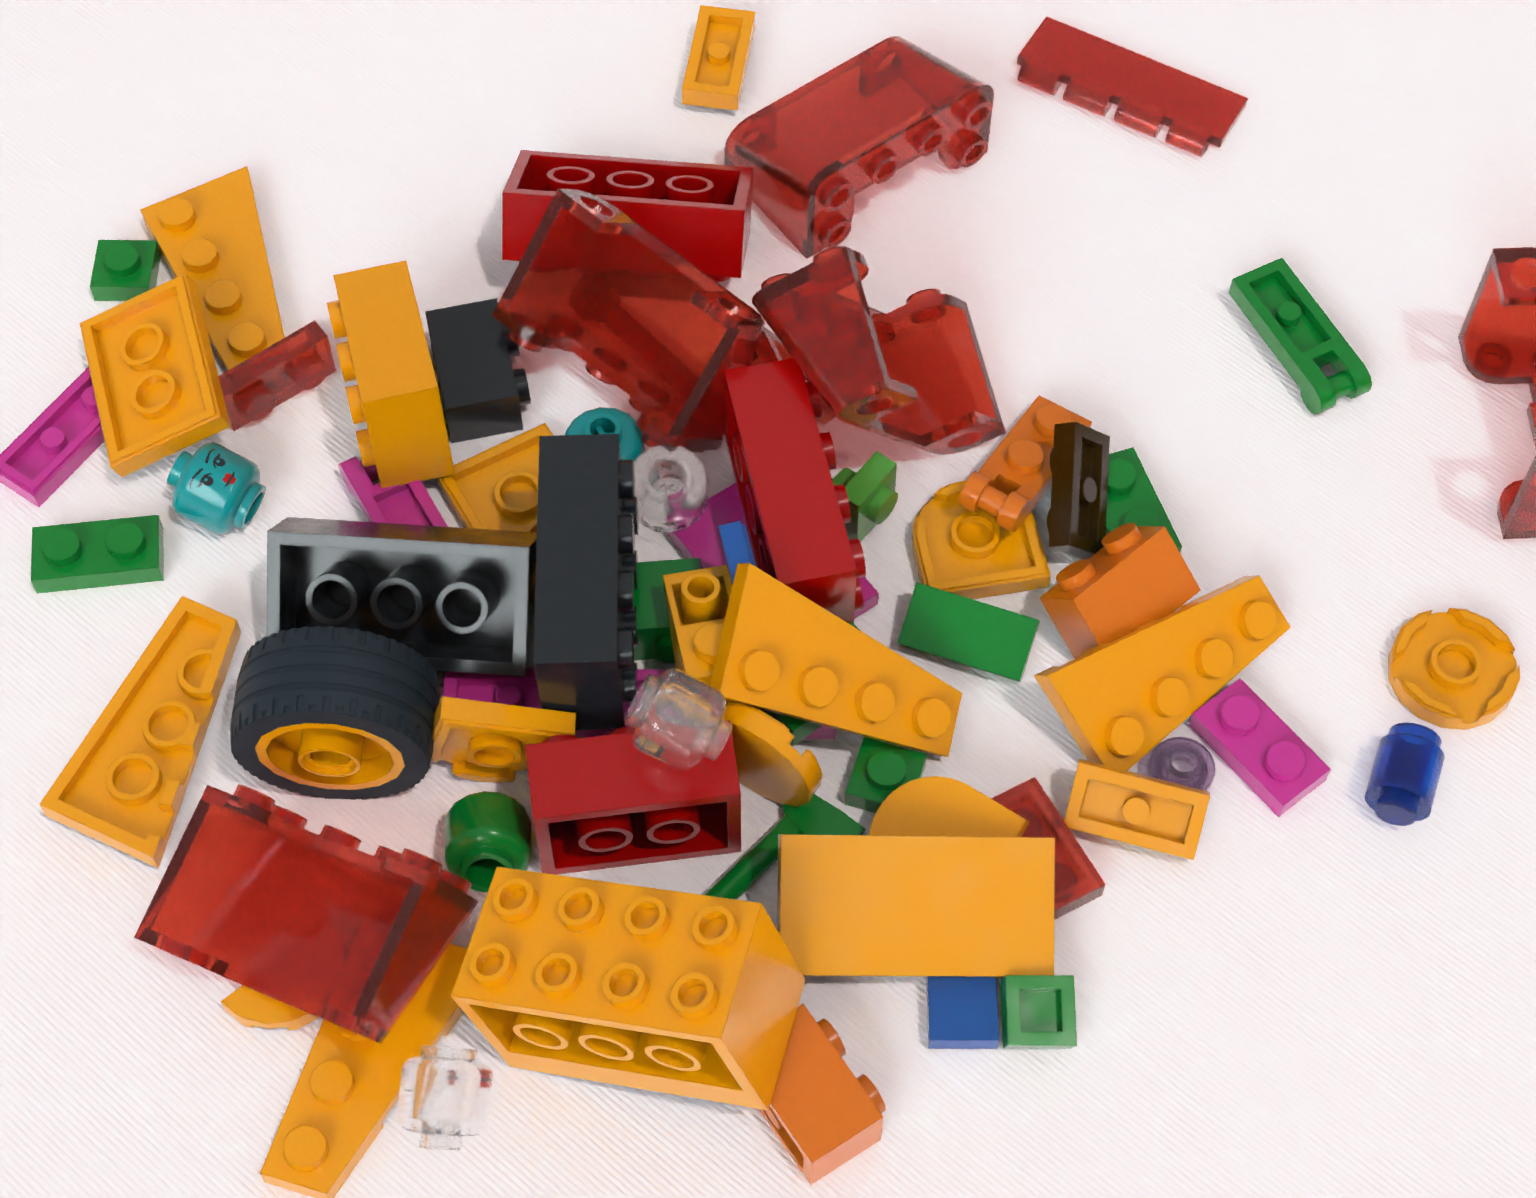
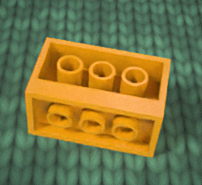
M497 867L451 997L510 1067L769 1110L806 979L762 903Z

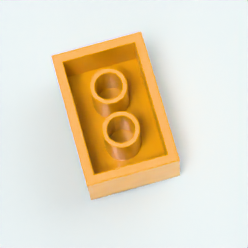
M407 261L333 275L339 300L327 302L334 338L347 336L348 342L336 344L344 381L357 380L358 384L345 387L353 424L363 422L367 424V429L355 431L363 467L376 465L381 488L399 484L402 486L408 484V482L425 481L455 474L439 389Z

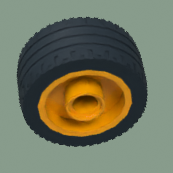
M307 626L272 633L270 636H265L262 640L255 642V645H252L244 656L237 679L230 723L231 752L240 766L242 765L243 769L250 772L252 776H256L259 780L265 781L269 785L277 786V788L285 789L289 792H296L300 795L325 799L367 800L369 798L376 799L392 794L395 795L401 791L404 792L408 788L414 787L415 784L420 783L421 779H424L431 762L434 743L432 737L434 713L439 704L437 673L434 671V667L429 664V661L424 659L420 653H416L414 649L408 648L405 644L396 642L394 639L373 634V632L347 629L345 627Z

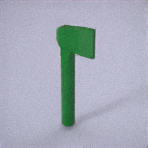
M816 794L812 796L808 803L799 807L782 804L783 818L704 895L737 900L778 860V834L863 835L866 829Z

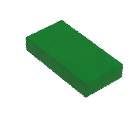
M916 582L897 643L1021 682L1040 620Z

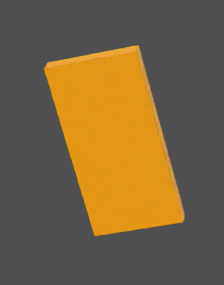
M778 834L777 931L803 975L1004 977L1005 975H1054L1055 838Z

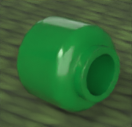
M489 791L469 794L453 804L445 817L443 861L451 877L459 884L478 892H488L497 867L528 870L531 858V821L526 808L515 798L500 792Z

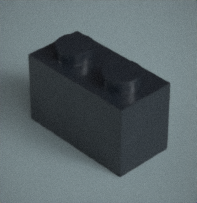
M497 298L425 311L451 443L523 430L520 406L531 404L525 369L513 370L510 357L520 356L516 329L513 320L502 322Z

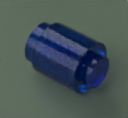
M1398 723L1391 726L1388 735L1380 739L1364 798L1368 806L1375 811L1376 816L1382 821L1392 825L1407 826L1413 824L1414 821H1421L1430 816L1445 760L1444 752L1441 749L1442 740L1432 729L1415 723Z

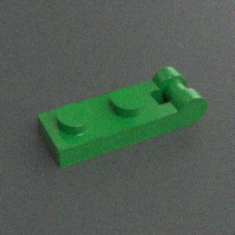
M1283 258L1232 279L1229 295L1298 385L1303 402L1311 413L1317 415L1334 408L1336 400L1343 396L1353 399L1371 390L1372 381L1368 369ZM1329 364L1335 374L1326 377L1320 367Z

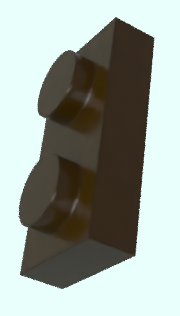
M1078 422L1055 424L1054 447L1050 453V468L1052 472L1051 507L1047 514V530L1050 548L1080 559H1089L1104 547L1101 541L1106 533L1110 436Z

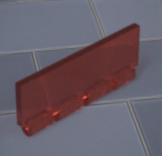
M1047 16L1017 58V64L1021 66L1017 78L1018 82L1052 96L1057 93L1061 83L1067 85L1063 94L1064 101L1103 117L1106 116L1112 104L1118 106L1114 115L1115 122L1154 138L1158 136L1163 125L1170 127L1165 138L1166 143L1199 157H1203L1209 144L1221 147L1248 101L1247 97Z

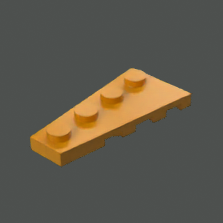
M248 166L140 209L145 226L153 240H157L161 255L174 278L186 273L196 283L210 344L235 389L239 390L290 368L291 362Z
M737 563L707 695L736 703H743L758 709L935 756H949L962 697L960 691L751 563Z
M1260 575L1244 576L1180 606V610L1161 619H1152L1133 628L1131 633L1108 644H1099L1080 653L1078 658L1061 666H1052L1035 674L1034 677L1086 759L1090 762L1128 771L1192 715L1193 712L1200 708L1289 630L1291 626Z
M184 596L179 599L39 805L45 816L159 868L241 635L237 619Z
M364 920L260 1171V1175L265 1183L314 1198H334L383 1129L382 1121L401 1094L408 1093L422 1073L421 1066L441 1037H447L463 1014L462 1009L451 997V993L467 948L371 920Z

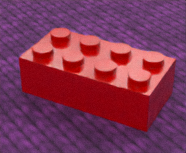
M521 150L502 192V260L519 261L520 265L533 269L547 268L553 264L576 265L580 270L588 273H604L612 270V268L636 270L638 274L650 278L666 277L671 273L693 274L698 279L706 282H724L731 277L741 278L750 236L754 167Z
M799 357L724 370L725 442L757 568L845 622H852L854 624V611L863 610L864 608L859 578L866 576L865 559L859 538L848 539L844 523L851 521L849 499L844 484L834 485L830 470L836 469V456L830 432L819 433L816 418L822 416V407L816 381H805Z

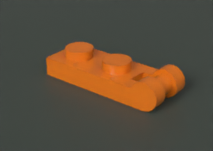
M1038 395L979 471H974L969 476L960 492L958 505L974 513L981 509L997 517V525L1012 533L1016 532L1052 485L1050 453L1054 447L1055 424L1078 422L1091 428L1092 421Z

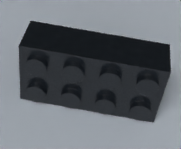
M619 434L539 437L533 664L541 708L576 713L575 730L619 729L626 727V703H638L637 663H634V646L638 645L637 606H634V590L638 589L637 550H635V535H638L639 532L638 499L635 496L634 461L621 460Z
M287 517L267 531L266 637L272 633H279L282 630L307 626H334L337 628L359 629L360 631L383 635L386 638L396 640V642L405 644L408 648L414 649L416 653H420L424 659L429 661V664L434 667V671L526 676L534 665L537 532Z

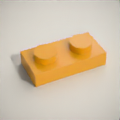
M700 5L682 86V104L738 111L755 31V11Z
M1079 759L1063 827L1194 860L1210 799V792Z

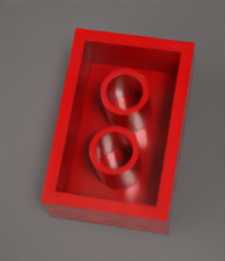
M696 718L689 725L690 719L682 722L681 726L656 729V733L650 732L649 736L647 730L635 726L616 729L609 735L586 738L563 734L548 737L541 743L525 745L532 817L542 873L557 875L741 852V792L730 720L713 722L708 719Z

